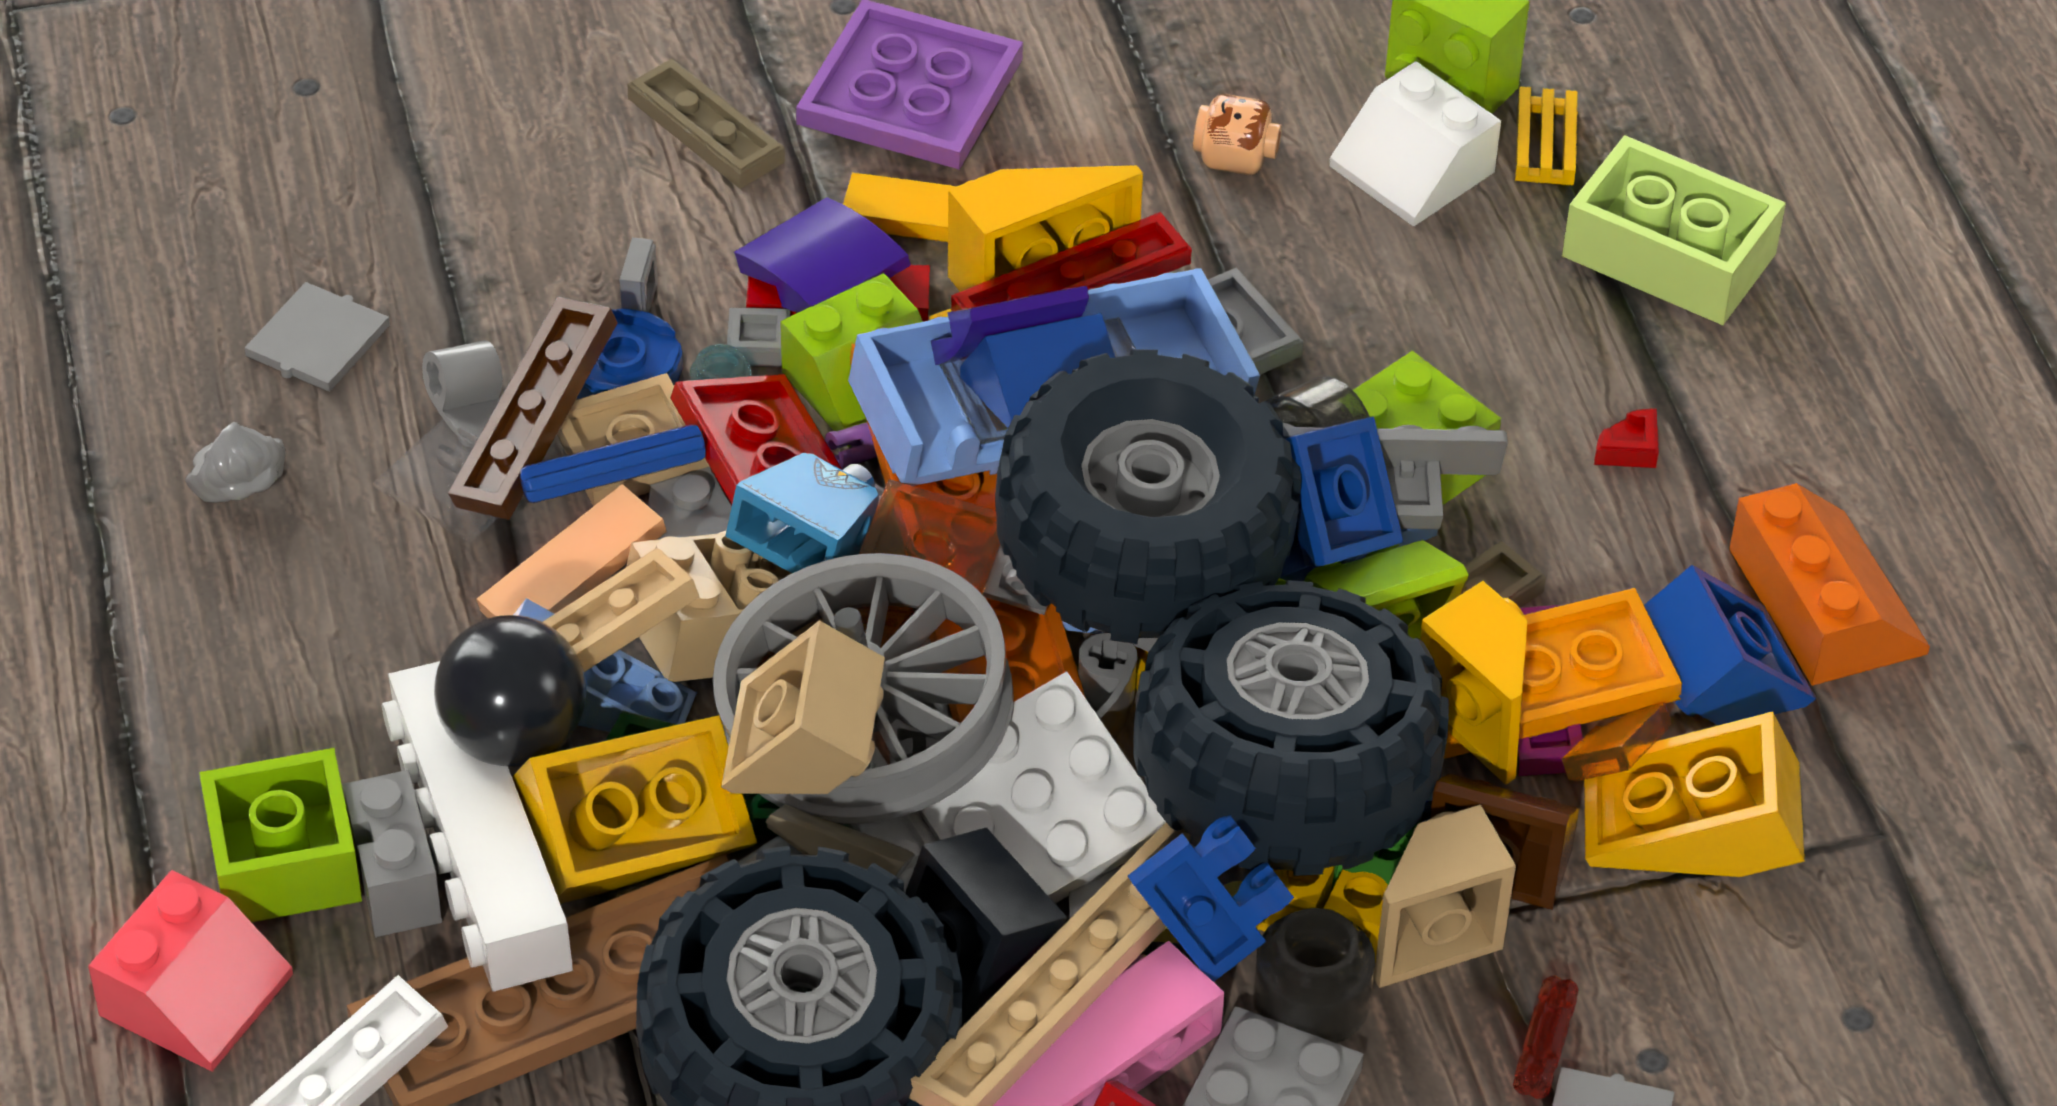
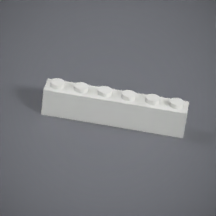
M440 661L389 673L392 701L382 703L386 729L391 742L400 739L403 741V745L397 746L401 771L409 770L412 784L418 783L419 789H415L414 792L424 829L433 827L435 833L430 834L428 837L438 875L450 872L452 879L445 881V889L452 916L455 921L466 918L469 926L462 927L461 931L471 968L483 965L492 992L573 971L567 921L508 766H498L477 760L459 748L446 733L439 720L434 700V682Z

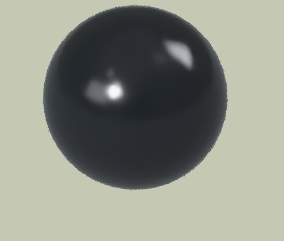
M503 615L488 618L470 626L448 646L437 668L434 682V700L443 728L452 741L465 753L488 764L516 767L522 766L529 758L556 752L572 736L584 712L586 679L577 653L558 631L530 617Z

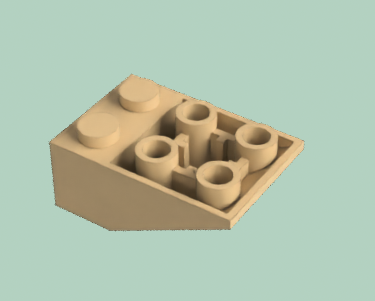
M726 531L718 534L689 537L670 536L660 540L631 542L626 567L659 547L694 579L700 596L639 636L664 678L668 679V681L679 682L713 678L719 647L735 619L759 594L792 573L725 537ZM819 620L807 624L792 634L797 637Z

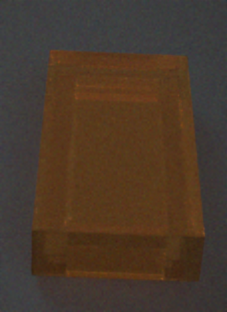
M1666 703L1646 706L1629 713L1601 719L1562 758L1568 780L1575 782L1628 771L1671 726L1672 722Z

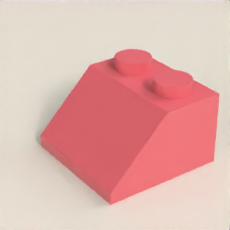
M173 870L167 874L88 965L99 1016L211 1072L214 1071L293 976L292 966L229 897Z

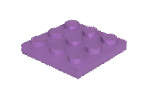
M862 0L796 107V123L800 126L960 170L1023 59V42L877 2Z

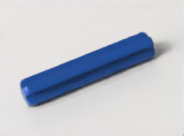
M691 424L524 466L520 470L522 490L528 502L537 503L699 462L705 458L704 438L699 427Z

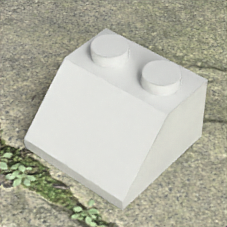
M1415 61L1375 87L1331 155L1329 166L1414 227L1495 172L1501 120Z

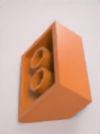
M1797 483L1739 498L1729 550L1761 603L1765 606L1775 626L1812 686L1928 655L1930 645L1844 510Z

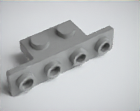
M1283 423L1290 436L1322 429L1294 427L1293 425ZM1402 425L1393 429H1377L1400 529H1440L1443 519L1440 474H1499L1508 446L1507 432L1502 430H1486L1479 426H1466L1457 430L1422 429L1415 425Z

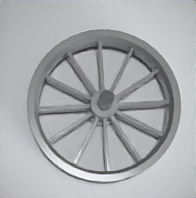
M884 553L858 554L826 560L796 571L774 583L749 603L735 619L719 647L713 672V693L728 746L741 681L756 670L758 664L770 651L777 654L795 640L797 636L792 633L807 624L822 619L825 624L885 657L880 685L884 690V696L875 715L873 732L880 731L895 763L865 769L862 774L857 777L851 776L828 794H760L780 808L786 804L835 823H870L894 819L923 810L955 793L976 776L995 754L1005 736L1012 715L1013 681L1006 658L1001 625L994 610L986 598L963 577L936 563L916 557ZM871 606L865 633L860 612L855 608ZM888 606L918 609L880 648ZM945 619L964 629L920 647ZM983 655L987 661L986 674L941 673ZM923 703L975 704L967 717L959 723ZM897 718L939 742L908 758L891 724Z

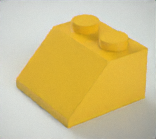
M1481 581L1423 618L1421 641L1424 642L1434 659L1435 666L1442 676L1441 696L1449 698L1448 732L1506 785L1516 778L1528 620L1514 601L1509 598H1502L1488 584Z

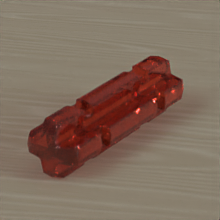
M1551 975L1542 982L1538 995L1539 1000L1537 1005H1535L1522 1047L1523 1052L1519 1057L1515 1070L1513 1087L1520 1095H1531L1536 1099H1542L1550 1093L1554 1072L1558 1066L1570 1026V1018L1573 1016L1577 1003L1579 988L1571 979H1561L1556 975Z

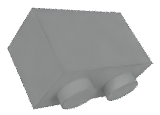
M409 770L342 784L359 875H362L364 895L375 937L442 923L436 871Z

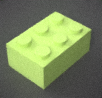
M1624 135L1569 204L1562 257L1724 325L1776 255L1786 202Z

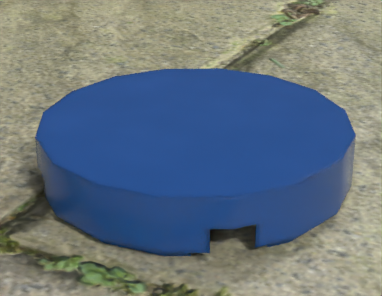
M627 308L612 310L618 324L577 398H585L665 373L668 374L673 385H675V382L679 381L683 370L681 343L676 339L673 328L668 322L649 312Z

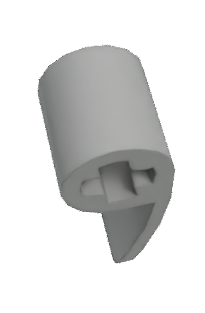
M487 340L429 351L425 353L422 364L423 380L429 398L451 430L470 446L475 445L497 406L502 388L503 378L500 359L494 346Z
M1100 633L1089 637L1079 649L1078 674L1086 700L1114 741H1116L1128 720L1134 703L1137 650L1131 643L1110 640V633Z

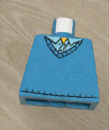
M802 453L753 475L736 485L725 537L788 572L794 573L826 560L860 554L870 539L880 496L875 488V482L871 473L865 467L851 464L841 470L813 454Z

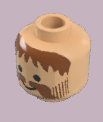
M1219 94L1212 100L1210 106H1200L1195 125L1193 150L1201 152L1204 164L1210 169L1254 175L1262 168L1265 157L1276 159L1280 145L1282 124L1271 123L1272 113L1270 106L1263 100Z

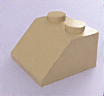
M819 620L749 674L740 684L721 788L731 793L828 794L851 776L857 777L862 774L871 762L875 751L872 734L875 715L884 696V690L880 685L885 657Z
M1481 805L1458 812H1443L1428 821L1418 823L1383 895L1374 980L1379 988L1503 950L1516 865Z

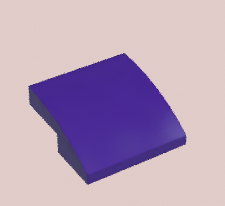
M827 197L734 252L740 273L776 286L782 307L796 313L883 273L888 278H891L911 266L908 254L884 231L851 208Z
M1087 286L947 312L952 336L931 340L935 365L966 359L985 336L1082 317L1089 301Z

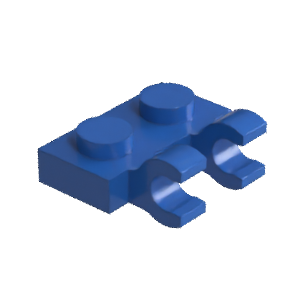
M1231 815L1215 820L1205 830L1201 841L1196 847H1193L1182 833L1127 875L1134 887L1200 970L1213 982L1266 942L1256 926L1270 915L1282 910L1294 898L1267 863H1262L1254 868L1243 879L1238 892L1233 897L1217 877L1232 866L1245 860L1256 849Z

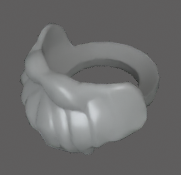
M232 422L221 431L213 443L196 453L193 459L194 468L186 476L185 481L193 493L204 502L217 503L230 500H244L254 493L268 490L275 480L282 476L286 454L283 441L280 438L264 436L256 430L241 426L237 422Z

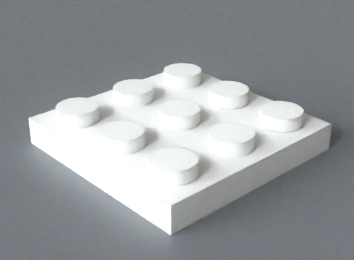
M1067 671L1014 701L1012 715L1005 736L995 754L984 768L955 793L938 803L918 811L937 841L987 827L1055 904L1068 897L1070 891L1102 877L1127 862L1166 823L1158 813L1156 804L1148 796L1145 784Z

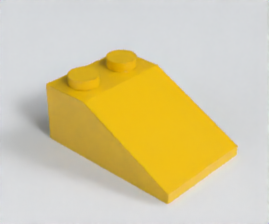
M1137 165L1001 169L949 189L948 278L961 292L1141 220L1143 172Z
M1773 712L1585 759V859L1590 867L1743 877L1805 862L1799 761Z
M720 715L532 757L512 776L560 904L611 892L712 860L724 854L727 855L753 847L757 844L743 794L731 793L721 788L729 746Z

